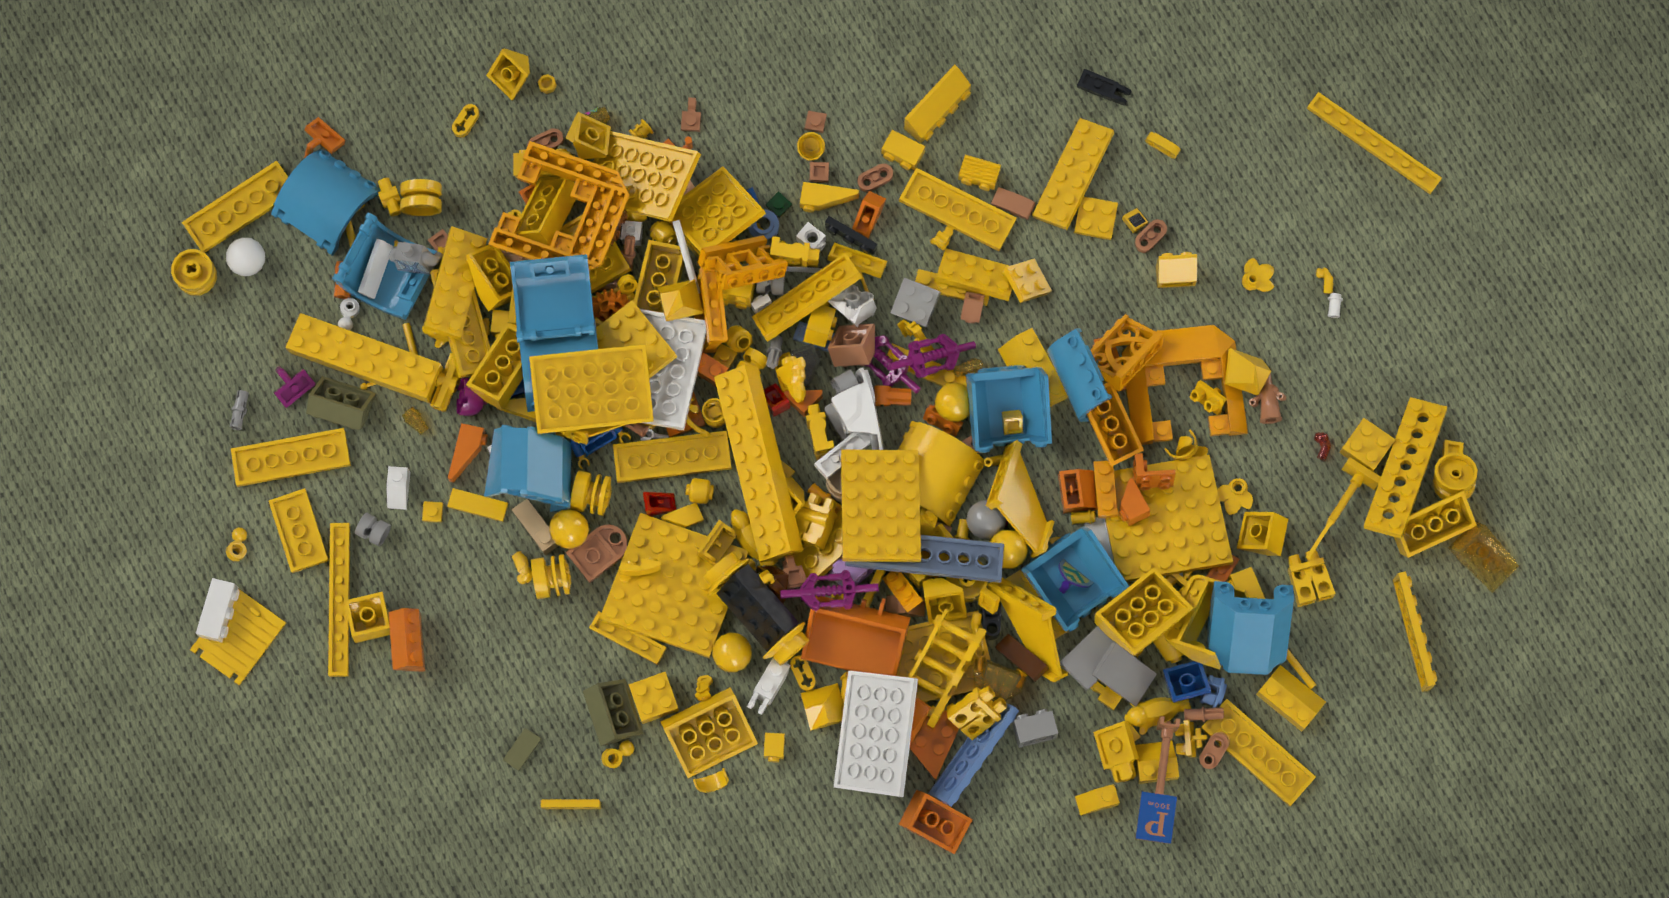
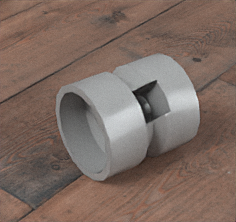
M785 276L757 283L756 293L768 294V292H771L773 295H783Z
M366 512L360 519L355 534L363 539L369 538V542L380 547L388 536L391 525L383 520L377 521V517Z

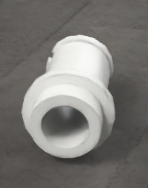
M1331 293L1330 297H1328V317L1340 318V306L1343 301L1341 294Z

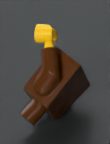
M750 559L748 563L777 598L784 603L786 598H781L780 590H787L789 575L775 565L755 566V562Z

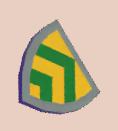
M1062 559L1058 565L1059 571L1065 579L1059 588L1061 593L1065 594L1072 584L1088 588L1094 583L1066 560Z

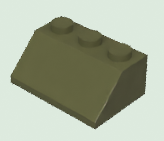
M322 376L309 394L306 414L331 421L335 424H341L351 429L361 430L367 421L376 393Z
M625 679L597 683L583 691L600 746L615 744L643 734Z

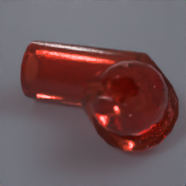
M1317 432L1314 440L1321 447L1317 458L1326 461L1331 449V443L1326 433Z

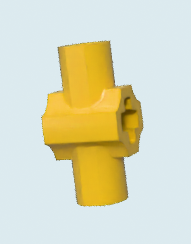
M389 178L380 179L378 185L381 191L378 194L383 207L388 208L389 214L392 217L401 214L399 205L401 198L396 186L392 187Z

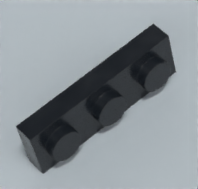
M830 216L826 219L825 227L830 234L835 236L838 234L843 237V241L850 245L854 243L859 246V250L863 253L874 255L877 250V243Z

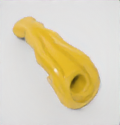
M946 226L945 231L941 232L939 230L936 236L930 240V243L938 246L941 250H945L949 245L954 229Z
M693 396L691 398V403L695 400ZM690 403L689 411L695 414L698 413L699 407ZM687 415L686 422L691 428L705 437H710L708 431L693 423L689 415Z

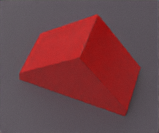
M776 383L764 389L766 402L773 417L790 409L788 398Z
M643 492L645 511L648 516L668 514L676 510L674 493Z

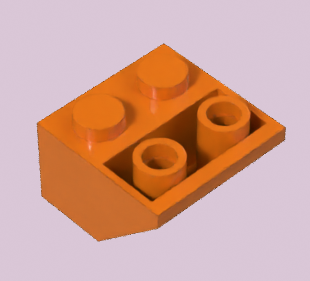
M1074 469L1059 471L1058 479L1063 514L1088 511L1089 509L1096 510L1094 470Z

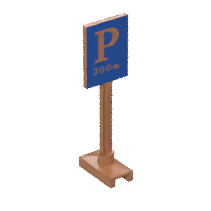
M1161 716L1157 722V730H1162V745L1155 793L1141 792L1135 839L1171 844L1177 797L1164 795L1170 739L1173 738V732L1178 730L1180 719L1176 718L1173 724H1171V721L1164 723L1165 717Z

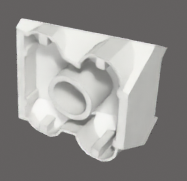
M855 285L849 286L840 294L828 300L834 308L856 327L870 316L873 317L877 309L873 300L874 295L866 291L860 292Z

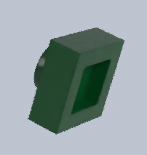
M778 191L765 205L780 218L792 206V203Z

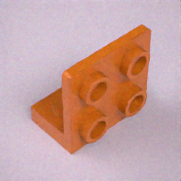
M1143 453L1135 454L1133 478L1139 490L1147 491L1151 488L1165 490L1173 487L1176 475L1175 470L1147 471V460H1143Z

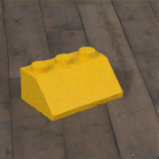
M1281 665L1256 694L1301 732L1326 703V701Z

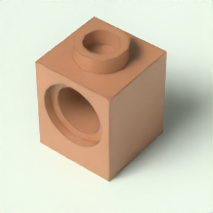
M966 292L961 314L962 320H965L967 323L980 322L985 295Z

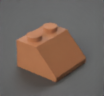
M859 324L858 327L855 325L838 327L828 346L834 367L865 366L870 364L875 354L874 324Z

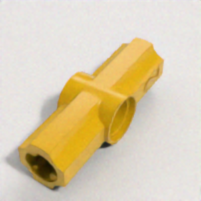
M452 353L448 357L443 372L441 371L438 376L437 388L430 404L432 408L446 412L452 395L457 391L455 388L460 382Z

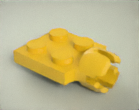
M1123 721L1093 732L1104 770H1111L1116 783L1129 781L1130 778L1134 779L1136 771L1133 764L1139 757L1129 722Z

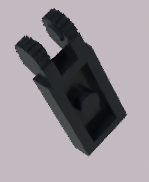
M1087 69L1083 70L1077 84V88L1123 106L1126 105L1127 100L1115 95V91L1117 90L1124 95H1130L1132 92L1131 89L1120 85L1119 82Z

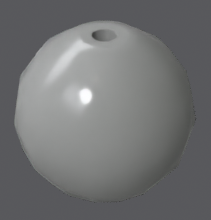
M981 500L972 505L967 514L966 521L969 530L980 539H992L995 534L1004 530L1006 525V518L997 508L991 510L986 506L987 500Z

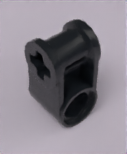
M999 602L998 611L994 614L981 607L983 628L986 631L989 626H994L997 629V632L994 634L986 632L985 638L988 640H995L1000 635L1001 602Z

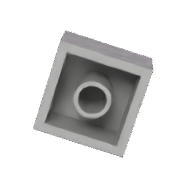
M904 278L890 313L928 327L941 292Z
M1047 709L1036 711V714L1028 716V714L1019 715L1012 725L1018 748L1056 739L1058 735L1053 711H1047Z

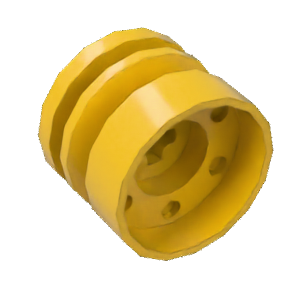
M578 470L573 484L570 509L584 512L588 504L590 505V513L594 514L598 506V515L604 516L612 493L611 476H605L603 484H601V474H598L595 482H592V474L590 472Z
M564 554L559 555V564H556L555 556H551V565L546 564L544 557L531 559L532 576L537 599L550 598L551 588L555 589L557 596H561L560 587H563L565 595L570 594L571 575L569 564Z

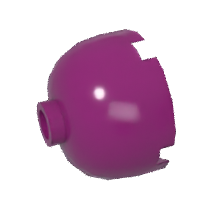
M461 378L458 385L460 393L459 399L457 398L456 412L462 416L476 415L482 410L483 405H487V402L467 387L466 384L470 378Z

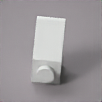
M388 466L387 508L407 510L411 472L406 467Z

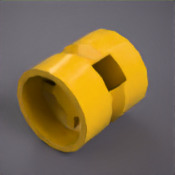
M748 347L743 355L744 360L739 361L736 368L743 365L758 366L759 374L761 375L760 369L765 368L768 357L758 350Z
M708 399L702 406L704 422L712 428L722 427L725 424L720 399Z

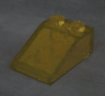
M1476 522V527L1465 531L1448 549L1493 593L1519 565L1487 526Z

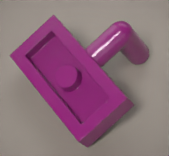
M278 366L275 369V372L282 378L285 384L273 393L285 408L316 385L304 369L292 378L282 367Z

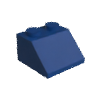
M1193 661L1163 669L1166 687L1173 702L1211 693L1203 664Z

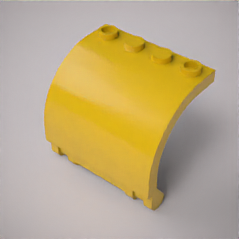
M911 421L910 429L903 435V441L898 450H918L920 507L933 512L942 524L950 527L983 469L984 459L968 445L950 434L930 425Z

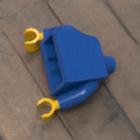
M619 427L589 437L587 445L576 443L572 439H570V443L575 456L579 458L578 466L583 469L581 466L583 460H586L590 467V461L584 457V454L588 456L618 438L616 434L619 435L620 444L624 443L621 439L622 436L628 437L629 440H631V436L628 433H623V428Z

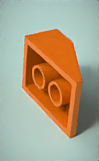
M916 790L898 825L955 854L973 819L927 793Z

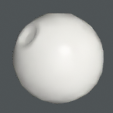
M242 237L229 245L226 252V262L234 273L240 276H251L262 269L265 263V251L258 241Z

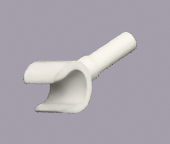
M649 428L646 433L648 437H642L640 439L641 441L650 440L652 438H669V435L654 433L653 430Z

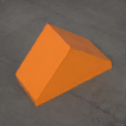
M806 390L804 400L797 403L789 391H784L790 405L803 417L808 414L807 406L817 404L823 398L822 390Z

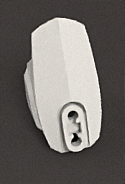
M859 368L855 373L858 385L832 397V403L827 405L824 411L842 439L847 438L853 432H860L871 442L872 450H884L868 370Z

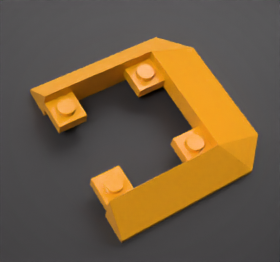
M529 141L517 179L536 186L541 171H545L574 181L575 184L570 197L587 203L575 235L571 236L556 230L550 246L517 235L516 233L522 221L521 218L503 212L498 226L494 228L488 245L529 260L587 254L589 271L601 266L629 198V193L619 172Z
M1215 325L1160 330L1164 333L1163 347L1127 383L1126 388L1130 421L1141 445L1173 440L1171 420L1152 422L1148 387L1165 385L1163 366L1200 363L1203 381L1221 379L1223 396L1227 398L1224 403L1226 414L1208 416L1210 436L1248 434L1242 390L1225 384L1228 349L1236 350L1235 341ZM1130 345L1122 352V357L1133 356L1130 352ZM1137 345L1134 346V349H1135V350H1139V349H1140V348H1136Z

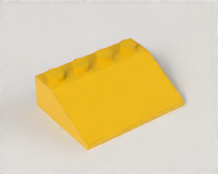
M1153 567L1097 611L1094 623L1110 639L1135 656L1190 613L1193 607Z
M731 687L711 696L706 701H701L660 722L687 778L758 744Z

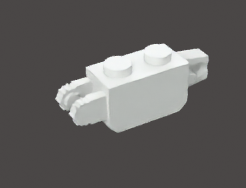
M772 658L753 691V696L747 706L748 708L752 709L756 700L759 699L763 703L760 705L758 713L762 715L766 707L771 705L789 673L791 665L787 664L788 661L780 666Z

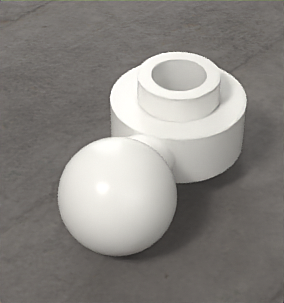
M347 298L340 305V311L344 317L338 321V327L351 330L353 328L351 318L358 315L359 303L353 298ZM347 305H352L353 308L348 309Z

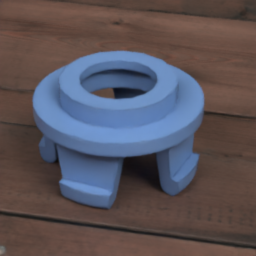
M764 209L766 214L762 217L770 220L769 228L761 230L755 222L748 229L753 237L764 235L767 239H771L778 234L779 220L773 212Z
M1209 675L1207 679L1210 688L1215 693L1201 695L1200 702L1216 708L1217 704L1221 705L1227 684L1224 683L1225 678H1216L1213 675Z

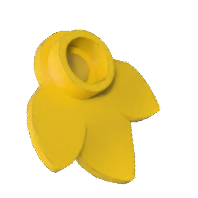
M1255 258L1246 262L1244 266L1245 274L1242 277L1243 287L1247 290L1271 291L1275 287L1270 281L1274 274V267L1269 264L1259 265Z
M1233 479L1229 485H1222L1217 490L1219 500L1224 502L1228 515L1237 513L1241 506L1245 509H1250L1253 504V497L1247 491L1248 485L1243 479ZM1236 485H1239L1242 487V489L1240 491H1236L1234 487Z

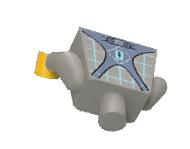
M395 240L394 247L389 253V259L395 262L398 271L430 275L434 266L441 261L445 247H438V252L433 255L424 245Z

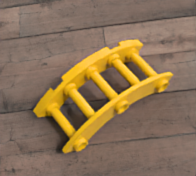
M946 608L942 615L937 614L933 624L935 627L923 651L919 649L914 658L917 662L908 676L909 678L918 679L919 686L934 693L940 699L937 706H932L927 715L930 717L927 725L932 728L935 727L944 712L945 706L952 698L973 659L975 651L979 648L987 632L979 628L976 634H970L945 620L949 611ZM940 627L967 640V643L970 644L968 649L961 650L936 636ZM932 643L958 656L959 660H961L959 667L951 669L927 656L926 654ZM922 662L949 676L951 681L946 689H941L916 675Z

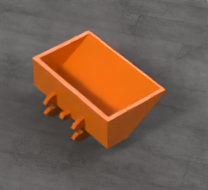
M815 596V598L820 603L831 602L830 600H837L823 596ZM882 598L879 610L866 607V599H862L861 605L853 604L850 609H845L844 607L831 608V606L820 607L817 611L810 609L805 634L810 641L803 647L801 659L849 671L897 676L910 617L884 611L886 603L884 598Z

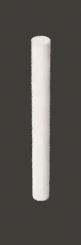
M680 220L673 221L689 280L695 279L698 293H701Z

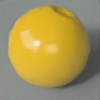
M948 383L938 391L935 398V408L941 417L951 422H960L969 416V398L966 386L959 383Z
M566 509L557 512L552 517L549 531L551 538L558 546L572 549L585 542L589 526L583 514L577 510Z
M1001 530L990 540L993 543L1004 544L1002 568H1016L1027 557V543L1017 531Z
M727 633L715 641L712 648L713 660L721 670L735 673L743 670L750 663L752 647L748 639L743 635Z

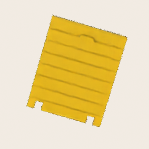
M238 589L240 593L238 600L234 601L233 604L234 614L227 624V637L223 638L222 643L199 637L190 651L196 654L199 648L202 649L203 652L200 658L229 679L234 673L237 674L238 677L234 682L240 685L285 626L286 622Z

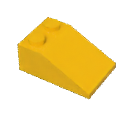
M487 245L468 253L466 257L477 294L488 312L511 302L513 287L511 268L501 250Z

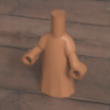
M1270 373L1260 393L1249 401L1252 407H1257L1261 400L1260 423L1263 424L1277 423L1282 420L1278 400H1286V395L1280 392L1277 386L1272 384Z

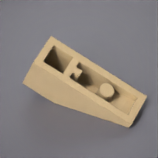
M528 499L512 509L544 555L558 547L551 538L549 526Z

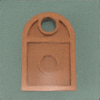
M602 525L592 531L583 544L569 549L565 553L587 581L591 583L623 558L628 543L624 532L614 525ZM615 533L621 535V540L618 543L610 541V537Z

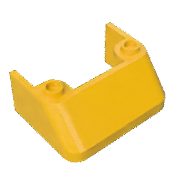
M1199 574L1194 575L1189 579L1182 593L1183 598L1193 607V610L1164 632V637L1170 645L1190 660L1220 670L1221 665L1216 653L1207 650L1204 644L1197 642L1209 616L1214 581L1219 580ZM1232 585L1234 587V597L1249 598L1246 589Z

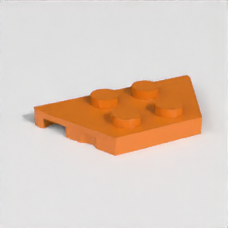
M944 710L934 728L927 725L930 717L926 716L910 747L912 753L934 779H937L959 731V728L948 719L947 710Z

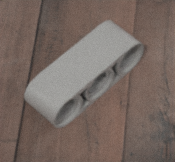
M851 370L840 374L830 381L832 388L836 390V395L858 385L857 379Z

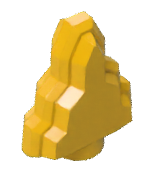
M789 356L781 360L782 366L778 368L776 373L780 381L788 388L794 400L800 403L806 395L804 386L806 377L804 368L806 363L803 357Z

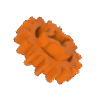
M604 289L603 294L597 292V298L592 297L594 319L597 317L602 322L606 321L630 302L627 299V295L621 296L620 290L614 293L613 289L610 292Z

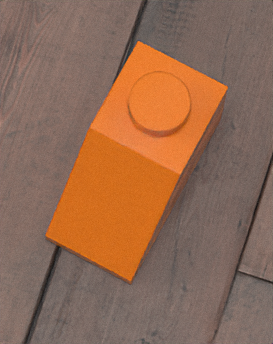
M869 191L862 200L852 229L869 239L882 212L886 198Z
M1130 478L1119 511L1121 520L1123 522L1126 521L1128 526L1150 516V509L1133 478Z

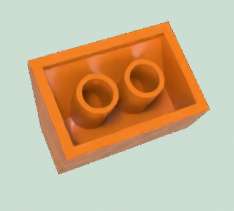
M401 608L389 612L393 670L425 671L422 620L419 609Z

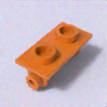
M930 404L923 416V419L928 424L935 425L954 437L957 436L959 429L964 424L962 421L951 422L941 417L935 408V404L934 406Z

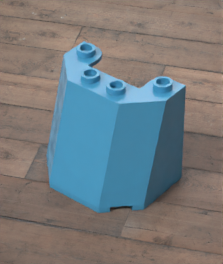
M1024 365L983 368L979 369L978 373L966 374L972 443L975 451L987 453L993 448V444L995 446H1005L1006 443L1016 440L1022 444L1025 441H1030L1036 447H1046L1047 444H1052L1049 380L1042 367L1025 368ZM1020 410L1023 416V433L1004 435L1002 412Z
M502 425L500 428L494 429L484 497L510 494L551 504L550 512L553 513L570 509L571 443L565 438L557 436L556 432L538 434L536 427L514 428L509 425Z
M1085 526L1055 541L1048 546L1044 554L1032 558L1031 562L1021 569L1041 600L1056 607V615L1053 617L1065 632L1068 630L1069 632L1073 631L1079 626V617H1086L1092 612V608L1102 606L1107 602L1108 597H1117L1129 587L1093 531ZM1062 559L1066 560L1094 583L1088 588L1072 584L1065 594L1061 593L1059 588L1065 579L1059 571L1058 565Z
M1214 581L1207 623L1208 650L1216 653L1220 664L1223 665V669L1226 672L1268 675L1275 666L1286 661L1294 603L1293 585H1279L1275 587L1273 592L1274 599L1234 597V587L1230 583Z

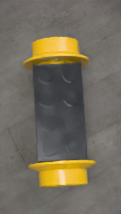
M731 552L704 575L703 578L711 586L708 595L711 596L717 592L716 594L767 651L763 659L773 657L781 666L810 641L802 632L805 622L799 624L798 620L771 589L762 582L761 578L748 564L750 562L749 558L740 561Z

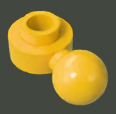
M624 275L618 280L617 286L622 293L621 296L626 294L627 299L634 301V291L637 289L638 283L633 275Z
M238 527L233 530L232 539L234 541L226 548V555L232 561L242 560L247 553L246 546L242 543L247 538V532L244 528Z
M623 741L619 745L618 750L613 748L606 749L601 756L603 765L608 768H617L622 762V756L633 754L635 749L633 743ZM609 755H612L611 761L608 760Z

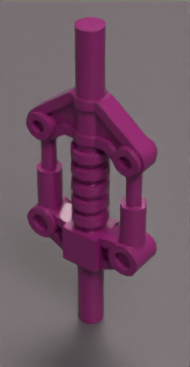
M940 334L937 338L931 340L913 341L908 345V358L889 363L890 370L910 366L915 371L917 378H923L944 369L950 371L955 368L960 352L975 349L976 343L972 341L957 345L946 334ZM936 342L943 346V348L921 353L920 348L930 346ZM946 357L944 365L925 368V363Z
M887 336L875 337V354L873 357L877 358L890 372L888 375L884 374L872 364V360L869 365L865 366L870 367L874 371V374L882 380L884 386L892 387L895 383L902 380L917 394L921 388L906 375L909 366L890 370L889 363L893 362V360L879 348L886 345L899 360L908 357L897 347L891 345Z
M843 570L841 573L829 574L828 576H818L815 573H811L800 589L780 590L781 598L801 597L812 610L817 611L820 607L831 606V608L844 607L845 609H850L853 606L855 593L879 591L878 583L855 585L850 572ZM820 580H842L843 586L832 585L833 587H830L828 585L827 587L822 586L820 588L817 586V588H814ZM838 594L840 596L844 594L843 600H830L831 602L820 603L815 598V596L820 597V595L826 597L825 595L836 596Z

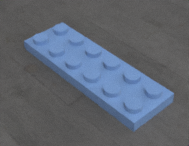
M1007 704V708L1001 713L1000 721L995 722L974 740L968 737L928 794L952 807L958 801L964 788L970 784L971 778L976 771L981 768L983 761L991 754L995 744L1003 737L1007 727L1015 720L1019 710Z

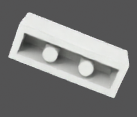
M212 578L196 631L199 637L221 643L223 638L227 637V624L229 619L231 620L233 617L234 601L238 600L240 593L239 587L235 583Z

